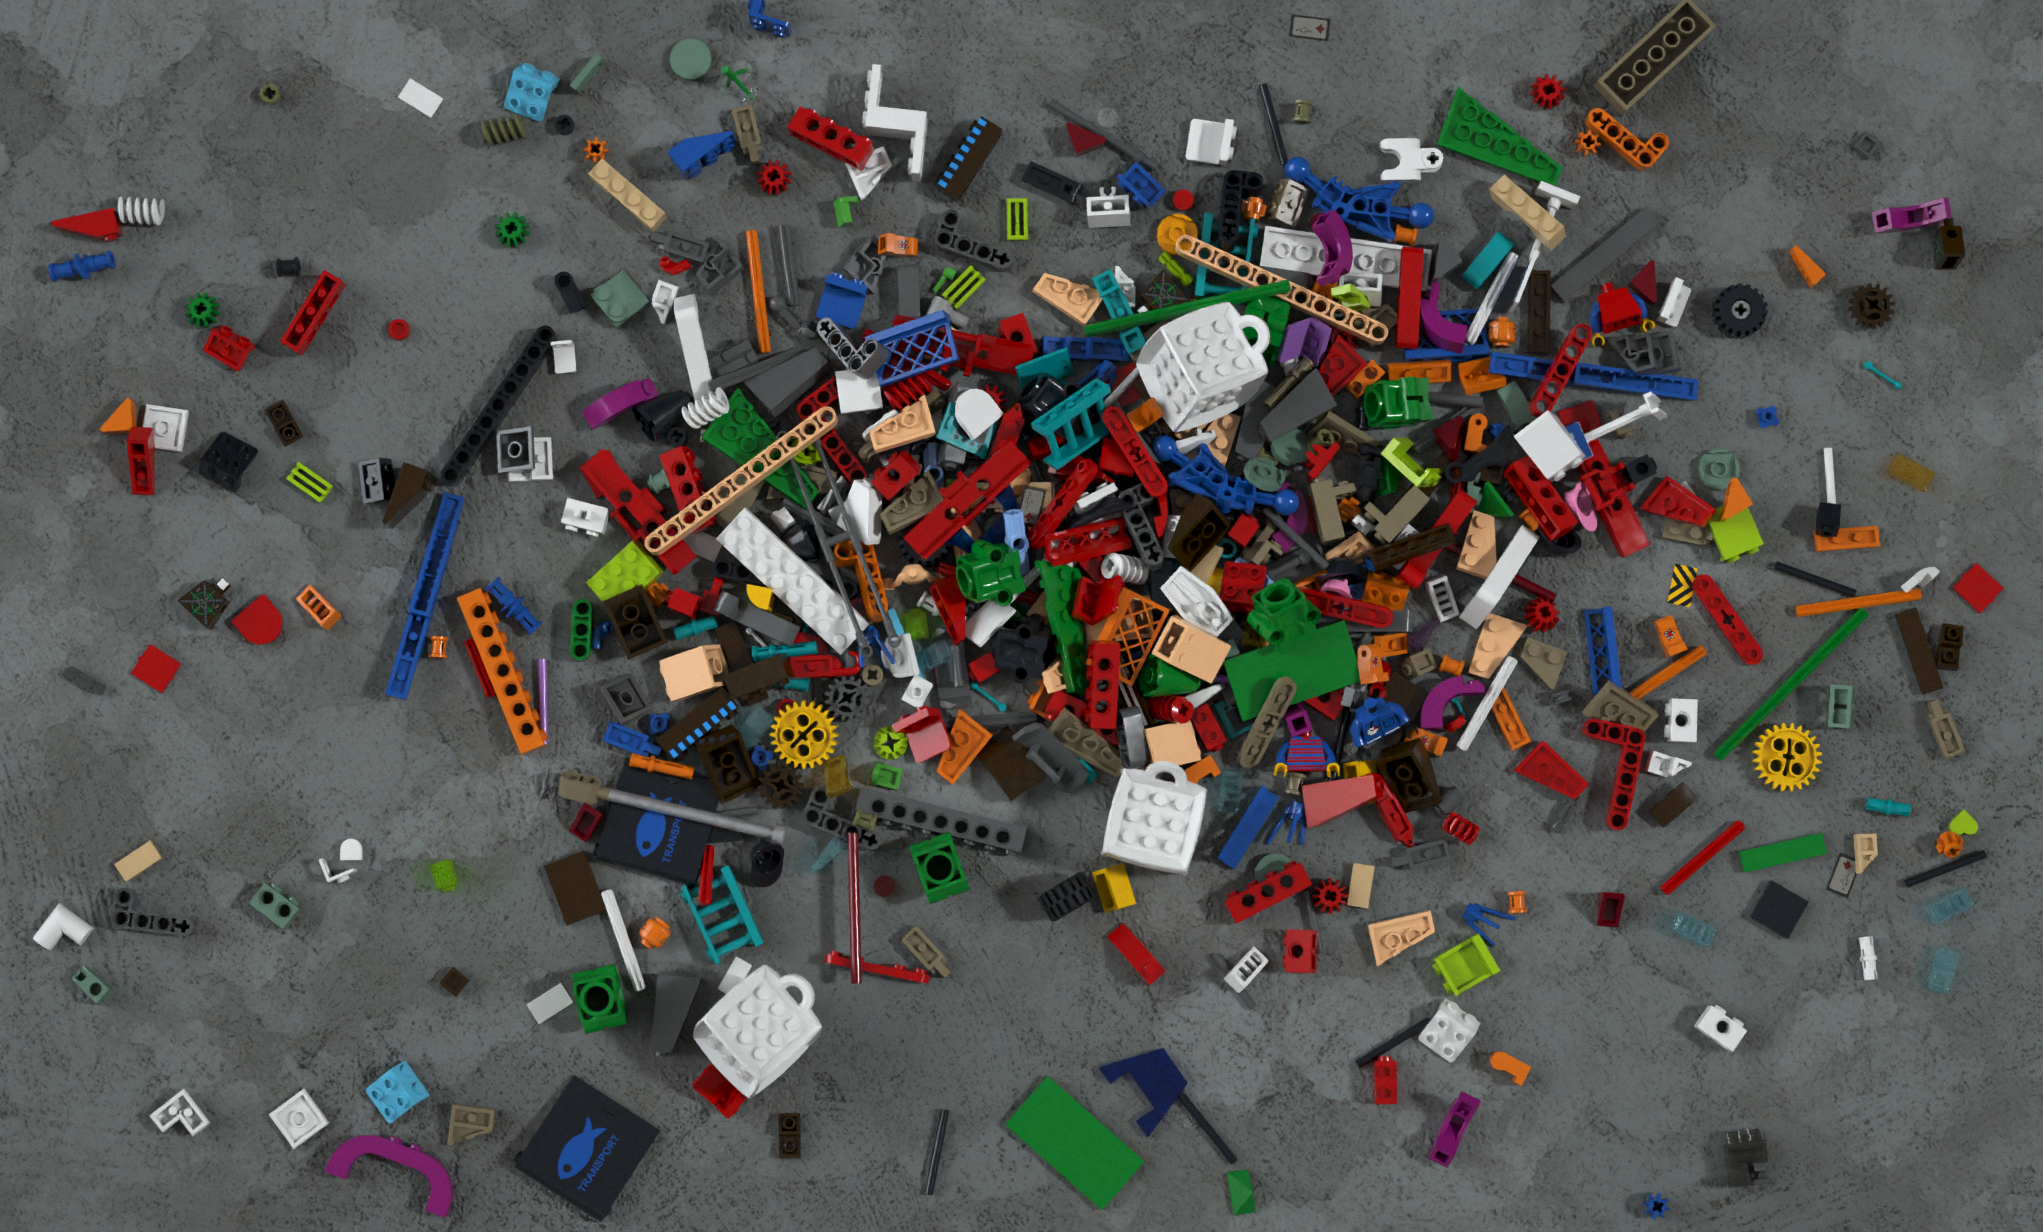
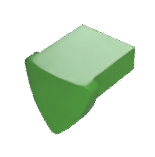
M857 196L840 197L834 201L838 228L847 227L852 223L849 205L859 203Z
M878 761L872 774V786L877 787L879 785L898 790L903 769L884 765L883 762Z

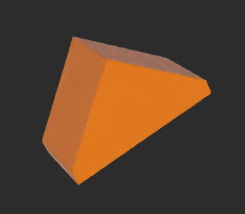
M127 397L101 426L100 430L107 435L126 434L130 432L131 427H137L135 402Z
M1733 477L1728 482L1719 519L1721 522L1753 505L1738 478Z

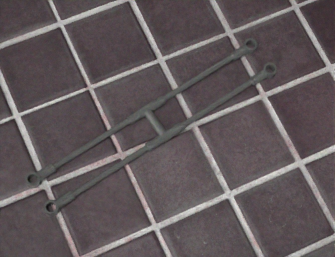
M815 427L813 430L805 429L809 435H812L816 430ZM780 431L777 434V440L780 439L781 435H785L787 432ZM819 438L813 445L818 451L843 515L842 519L847 530L846 532L827 539L822 525L819 524L794 457L789 461L814 523V530L827 563L830 564L855 628V635L860 646V654L863 658L868 659L872 657L873 649L868 645L866 637L860 629L835 565V558L830 546L848 539L851 540L884 620L883 624L888 635L889 645L896 648L901 644V639L896 634L893 624L887 616L862 552L861 542L852 519L847 514ZM893 637L898 638L896 644L890 642ZM865 648L870 649V653L868 655L863 654V650Z

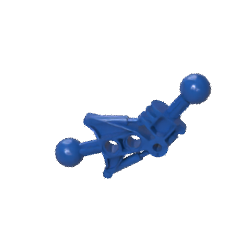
M1293 157L1285 164L1284 171L1288 179L1297 183L1304 182L1318 194L1312 203L1313 208L1317 209L1319 207L1322 213L1335 209L1344 223L1355 226L1363 232L1383 238L1388 243H1392L1395 238V233L1390 227V218L1409 220L1410 224L1418 229L1427 228L1433 223V209L1426 203H1416L1411 208L1391 206V198L1400 188V183L1397 181L1353 190L1349 185L1342 187L1343 180L1337 183L1338 176L1331 178L1325 184L1311 173L1310 164L1303 157ZM1344 196L1352 197L1347 204L1341 202ZM1354 205H1361L1364 210L1358 211L1354 208ZM1375 208H1382L1384 210V213H1377L1375 211Z
M1162 435L1155 438L1151 444V451L1159 461L1167 462L1171 460L1183 468L1181 471L1168 475L1167 484L1169 486H1178L1196 495L1199 493L1214 500L1215 506L1223 514L1231 512L1232 509H1243L1246 514H1251L1254 503L1273 506L1274 510L1283 516L1291 515L1298 509L1299 498L1292 490L1281 489L1276 494L1257 492L1256 487L1246 477L1242 481L1240 476H1230L1226 468L1213 456L1205 443L1199 445L1197 456L1193 460L1177 450L1176 441L1172 437Z

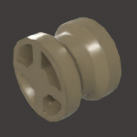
M868 665L862 672V678L868 686L875 687L883 681V671L877 665Z

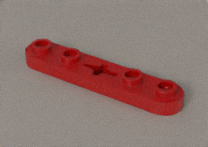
M1116 406L1107 407L1102 413L1105 426L1148 494L1154 498L1163 497L1168 491V484L1122 410ZM1129 443H1131L1135 449H1141L1139 450V456L1141 458V461H1139L1135 455L1130 456V453L1132 451L1129 446Z
M1084 459L1079 462L1076 469L1039 516V519L1027 532L1026 538L1028 539L1029 547L1035 550L1042 548L1045 544L1044 535L1055 531L1095 477L1098 465L1094 461Z
M1706 574L1697 576L1692 582L1694 593L1741 660L1749 666L1758 664L1763 658V651L1714 580ZM1721 610H1723V613L1727 617L1730 615L1732 616L1733 619L1730 622L1732 626L1735 627V629H1733L1731 625H1729L1728 623L1724 624L1722 622L1724 620V616L1721 613Z
M1297 587L1323 615L1378 628H1386L1393 622L1394 614L1387 606L1307 587ZM1340 602H1343L1344 607L1352 608V610L1347 609L1340 613L1339 608L1331 606V603L1339 605Z
M830 951V955L825 954V963L851 968V959L843 958V953ZM861 957V969L864 971L929 984L930 975H926L927 970L914 968V972L906 971V966L893 963L892 968L863 962L864 957Z

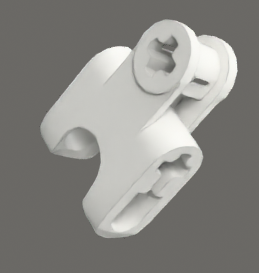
M1394 138L1384 139L1380 142L1382 152L1392 153L1400 161L1399 166L1395 169L1382 172L1381 182L1384 184L1395 181L1400 184L1421 182V173H1434L1442 166L1443 154L1437 148H1420V139ZM1430 157H1433L1435 164H1431Z

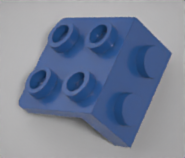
M749 0V20L755 30L765 32V30L772 31L773 35L780 38L791 36V26L788 22L763 15L766 6L765 0Z
M1137 162L1123 176L1120 174L1117 176L1119 187L1127 194L1131 192L1134 195L1132 198L1142 209L1145 206L1150 209L1167 192Z
M838 273L827 274L824 281V292L816 313L817 318H830L840 326L855 329L868 293V287L861 280L853 279L849 281L844 279L845 276Z

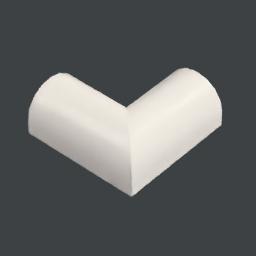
M59 903L33 939L44 948L52 950L62 935L65 934L81 946L94 928Z
M185 1089L181 1090L149 1115L162 1133L180 1120L190 1134L195 1136L211 1123Z

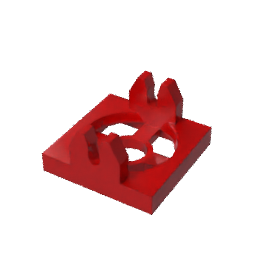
M1335 441L1328 450L1321 445L1313 444L1311 447L1318 455H1314L1309 451L1305 453L1308 458L1305 465L1311 470L1305 478L1309 484L1320 475L1339 451L1340 445Z

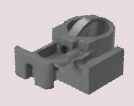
M1357 682L1355 689L1345 687L1341 705L1349 707V711L1355 714V710L1363 706L1365 700L1368 699L1369 688L1372 686V683L1361 685L1360 682Z

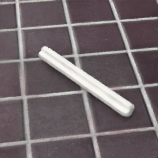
M1509 252L1506 255L1465 336V342L1471 345L1476 342L1519 258L1517 254Z
M1511 656L1506 658L1457 743L1459 749L1466 751L1518 663L1515 658Z
M611 889L603 891L601 895L634 990L636 992L644 990L646 985L614 893Z

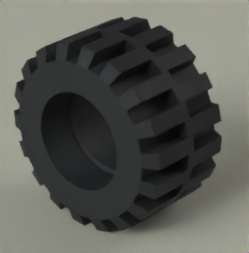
M920 521L901 529L899 532V547L903 557L910 564H920L922 567L932 568L931 566H937L941 561H944L948 553H950L951 537L930 557L923 560L903 538Z
M1078 872L1040 895L1038 900L1050 921L1053 922L1091 901L1097 893L1085 873Z

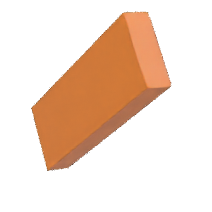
M1451 361L1387 363V380L1417 377L1429 378V383L1451 382Z
M1878 526L1839 528L1837 537H1824L1816 535L1815 531H1813L1815 552L1880 547Z
M1503 687L1491 711L1511 751L1531 742Z

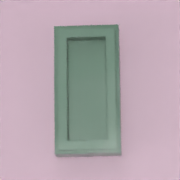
M596 53L570 84L571 89L576 94H579L604 64L601 56Z

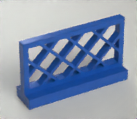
M1479 309L1439 311V313L1446 320L1451 316H1456L1461 320L1459 324H1466L1470 328L1471 323L1467 319L1471 315H1476ZM1486 323L1479 334L1482 337L1483 344L1471 345L1464 342L1462 354L1450 352L1440 347H1432L1427 343L1428 338L1423 340L1419 337L1418 341L1421 345L1417 350L1403 349V362L1450 360L1451 363L1489 357L1490 349L1488 346Z
M941 310L865 337L866 340L874 339L890 350L888 359L876 371L879 386L883 387L960 360L950 325L952 323L951 318L947 312ZM945 327L947 333L943 340L934 337L939 328ZM922 334L928 336L923 347L915 344L918 336ZM932 339L941 343L935 354L927 350ZM902 341L909 343L904 354L895 350L899 342ZM945 345L951 348L953 355L946 359L939 356ZM913 346L921 349L916 361L907 357ZM926 352L934 357L930 364L924 366L920 361ZM893 353L902 356L897 367L888 364ZM906 359L914 363L910 371L903 372L900 370ZM888 366L894 369L892 376L884 380L882 373L885 367Z

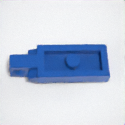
M610 721L602 740L642 756H648L649 753L660 757L663 751L662 748L653 745L654 739L650 738V736Z

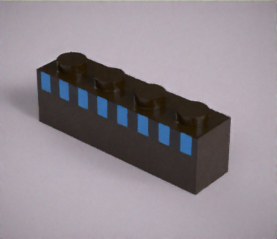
M982 116L978 121L976 119L973 121L969 128L971 133L967 138L963 137L958 145L960 150L956 156L953 154L946 164L949 167L945 173L941 172L935 181L937 183V191L957 203L1003 134L1002 128Z
M722 686L656 741L673 762L676 759L681 761L689 754L687 750L692 746L695 747V741L703 738L709 732L712 734L722 727L720 723L726 718L729 721L738 714L736 710L739 706L734 700H731L730 695Z

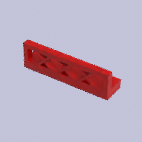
M1123 517L1044 535L1045 558L1054 567L1131 548V540L1125 535V519ZM1118 525V533H1107L1112 526ZM1093 530L1101 531L1096 538L1090 539L1088 537ZM1074 535H1081L1076 543L1071 544L1069 542ZM1052 540H1062L1058 547L1051 549Z

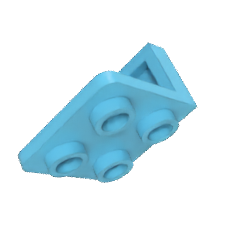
M521 63L513 70L504 107L538 122L542 121L551 92L558 86L560 78L554 76L552 72L535 69V66L529 63Z
M406 1061L388 1070L366 1088V1093L388 1123L394 1122L411 1107L429 1096L424 1085L419 1081Z

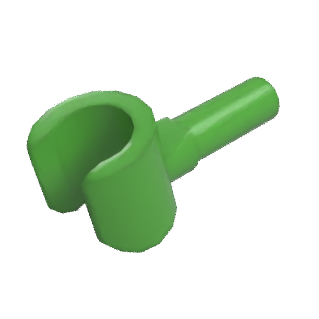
M950 267L945 268L942 277L932 290L937 293L946 278L953 281L957 271Z

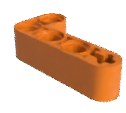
M1601 108L1591 110L1585 120L1589 130L1595 135L1598 134L1602 141L1639 171H1647L1669 145L1668 137L1663 133L1654 134L1644 144ZM1597 116L1600 119L1595 123L1593 122V119ZM1605 123H1607V125L1605 126V128L1602 130L1601 127H1602ZM1614 129L1617 132V137L1609 136L1607 130ZM1659 140L1663 147L1660 149L1656 148L1653 145V141ZM1625 142L1631 143L1633 150H1626L1623 144ZM1640 156H1646L1649 159V164H1643L1639 159Z
M852 542L838 543L833 551L835 565L837 567L854 565L866 616L872 622L882 621L883 618L881 613L878 612L880 610L873 593L868 591L870 584ZM861 542L862 548L867 552V554H864L865 560L872 571L871 575L887 613L888 602L873 545H865ZM838 552L845 553L847 557H840Z

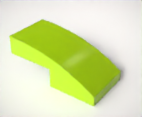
M1352 284L1331 288L1332 297L1341 300L1343 306L1356 312L1370 309V303L1366 297Z

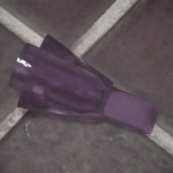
M1433 617L1426 626L1407 637L1408 646L1414 651H1423L1432 635V631L1438 626L1440 620Z

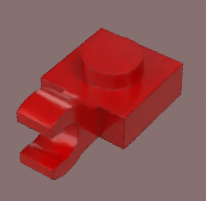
M1045 436L1028 439L1033 461L1046 458L1052 454ZM1056 437L1059 448L1066 444L1065 439Z
M715 577L711 591L704 590L698 610L720 616L713 609L721 595L723 579Z
M1381 660L1383 673L1388 672V677L1390 678V664ZM1386 681L1372 683V686L1369 688V695L1373 697L1374 692L1380 690L1379 697L1384 699L1386 697V690L1383 685H1385Z

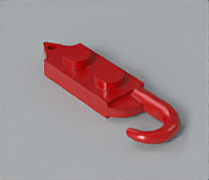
M1020 403L1009 412H1005L991 450V456L1010 440L1016 445L1025 421Z
M848 651V655L856 658V665L849 668H842L840 660L833 655L790 657L789 661L795 675L791 680L855 675L861 670L859 653Z
M1370 773V774H1368V775H1379V774H1377V773ZM1383 779L1385 784L1384 796L1375 800V806L1394 840L1401 842L1409 848L1413 847L1412 831H1414V828L1395 794L1391 793Z

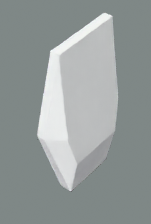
M1182 566L1160 588L1184 620L1216 637L1234 619L1216 591Z

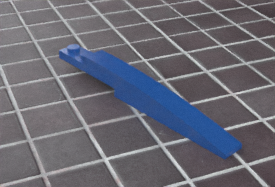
M1492 351L1490 353L1488 374L1542 382L1553 360ZM1578 362L1565 386L1637 395L1652 392L1657 397L1696 401L1699 380L1663 374H1636L1633 370ZM1557 366V373L1561 376L1564 375V369L1561 366Z
M446 492L443 493L408 610V619L387 685L386 696L407 701L436 608L457 531L464 497Z

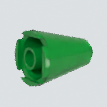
M1155 655L1147 656L1145 660L1147 663L1145 667L1141 668L1139 673L1140 691H1144L1145 694L1143 696L1145 697L1194 693L1201 683L1199 677L1173 666Z

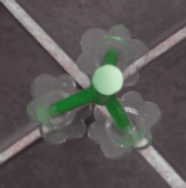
M747 59L735 61L734 68L736 70L734 72L728 66H723L721 68L723 74L719 75L716 82V87L720 88V93L722 95H728L729 93L734 95L736 89L740 87L743 90L742 95L739 97L740 102L743 104L747 101H752L756 97L759 87L753 84L746 88L742 83L753 79V64L748 63Z

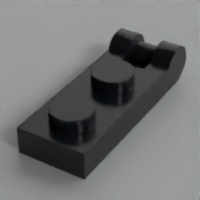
M1030 161L1022 178L1023 182L1060 198L1071 205L1076 204L1078 200L1076 197L1084 187L1082 184ZM1065 186L1071 188L1069 194L1063 192Z
M1368 443L1361 444L1355 479L1356 491L1353 494V498L1356 500L1374 503L1383 445L1368 446ZM1367 454L1374 455V459L1366 458Z

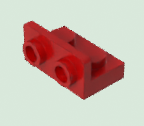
M219 325L212 329L203 351L239 372L243 369L249 353L255 349L256 345L251 343V340L247 337L234 333L230 327Z

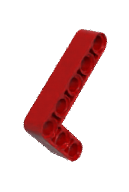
M836 376L798 404L797 413L802 422L820 408L831 407L839 401L838 390L835 388ZM820 394H828L829 400L826 403L819 402L818 397ZM805 406H810L813 409L812 413L808 416L801 414V410ZM823 416V417H822V421H823V422H828V421L825 419V417ZM813 426L807 427L809 430L814 429ZM834 429L820 437L823 449L851 485L854 482L852 476L856 472H860L864 475V478H868L865 469ZM829 440H837L838 446L835 449H829L827 447ZM842 456H849L851 462L849 465L843 466L839 463Z
M1459 489L1430 529L1449 523L1454 535L1477 503V500ZM1442 549L1407 560L1401 567L1398 578L1416 590L1426 577L1428 568Z
M1590 719L1582 725V733L1586 738L1621 746L1606 816L1607 827L1612 831H1619L1628 824L1645 743V734L1639 728L1600 719ZM1590 723L1595 724L1598 728L1595 735L1588 732V725ZM1610 728H1615L1618 731L1616 739H1612L1609 736L1608 731ZM1632 732L1639 736L1637 744L1632 743L1629 739ZM1627 753H1631L1635 758L1632 765L1625 761ZM1623 774H1627L1630 777L1629 785L1621 783V776ZM1619 794L1626 798L1624 806H1620L1616 802ZM1614 815L1619 816L1622 820L1619 827L1614 826L1612 823Z

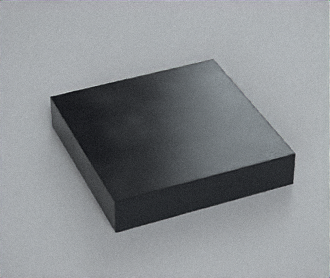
M1770 880L1750 918L1788 939L1809 902Z

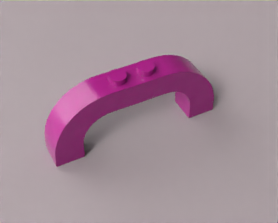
M363 1135L343 1143L336 1149L328 1161L324 1172L342 1179L349 1177L355 1161L366 1153H374L419 1170L428 1178L431 1186V1194L425 1210L444 1218L448 1217L454 1199V1186L451 1175L439 1159L422 1151L423 1147L411 1143L408 1146L402 1143L403 1139L392 1135L390 1138L380 1135Z

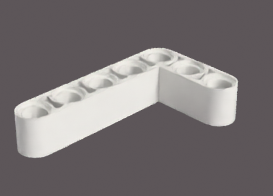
M695 294L674 298V313L694 399L699 398L702 401L703 395L709 397L710 389L708 382L712 380V375L700 328Z
M1524 525L1519 528L1483 585L1467 604L1459 618L1475 629L1480 626L1502 597L1540 538L1539 535Z

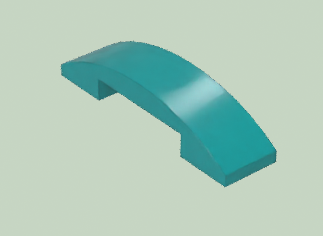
M1111 269L1092 278L1112 319L1134 314ZM1140 326L1118 330L1128 354L1145 345L1146 339Z

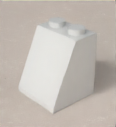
M1546 411L1514 435L1521 447L1551 482L1562 479L1566 475L1565 472L1571 467L1572 469L1578 467L1583 462L1582 459L1586 457L1559 418L1549 411Z

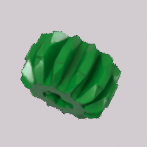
M507 212L505 213L507 219L498 218L501 224L494 225L495 229L499 230L494 234L496 237H501L499 239L500 244L506 242L507 248H510L514 242L515 247L518 248V241L521 240L522 243H526L523 236H530V232L526 230L530 225L529 223H524L526 220L524 216L518 218L517 212L513 213L512 218ZM514 226L516 228V231H513L512 234H510L508 229H512Z
M204 292L202 297L199 293H195V300L191 297L188 298L191 305H184V308L189 310L184 315L190 318V324L196 323V327L201 328L204 323L205 327L209 328V321L217 323L214 316H220L221 313L216 310L220 308V304L215 303L216 298L214 296L209 297V294ZM205 307L206 312L202 311V313H200L199 309H203Z

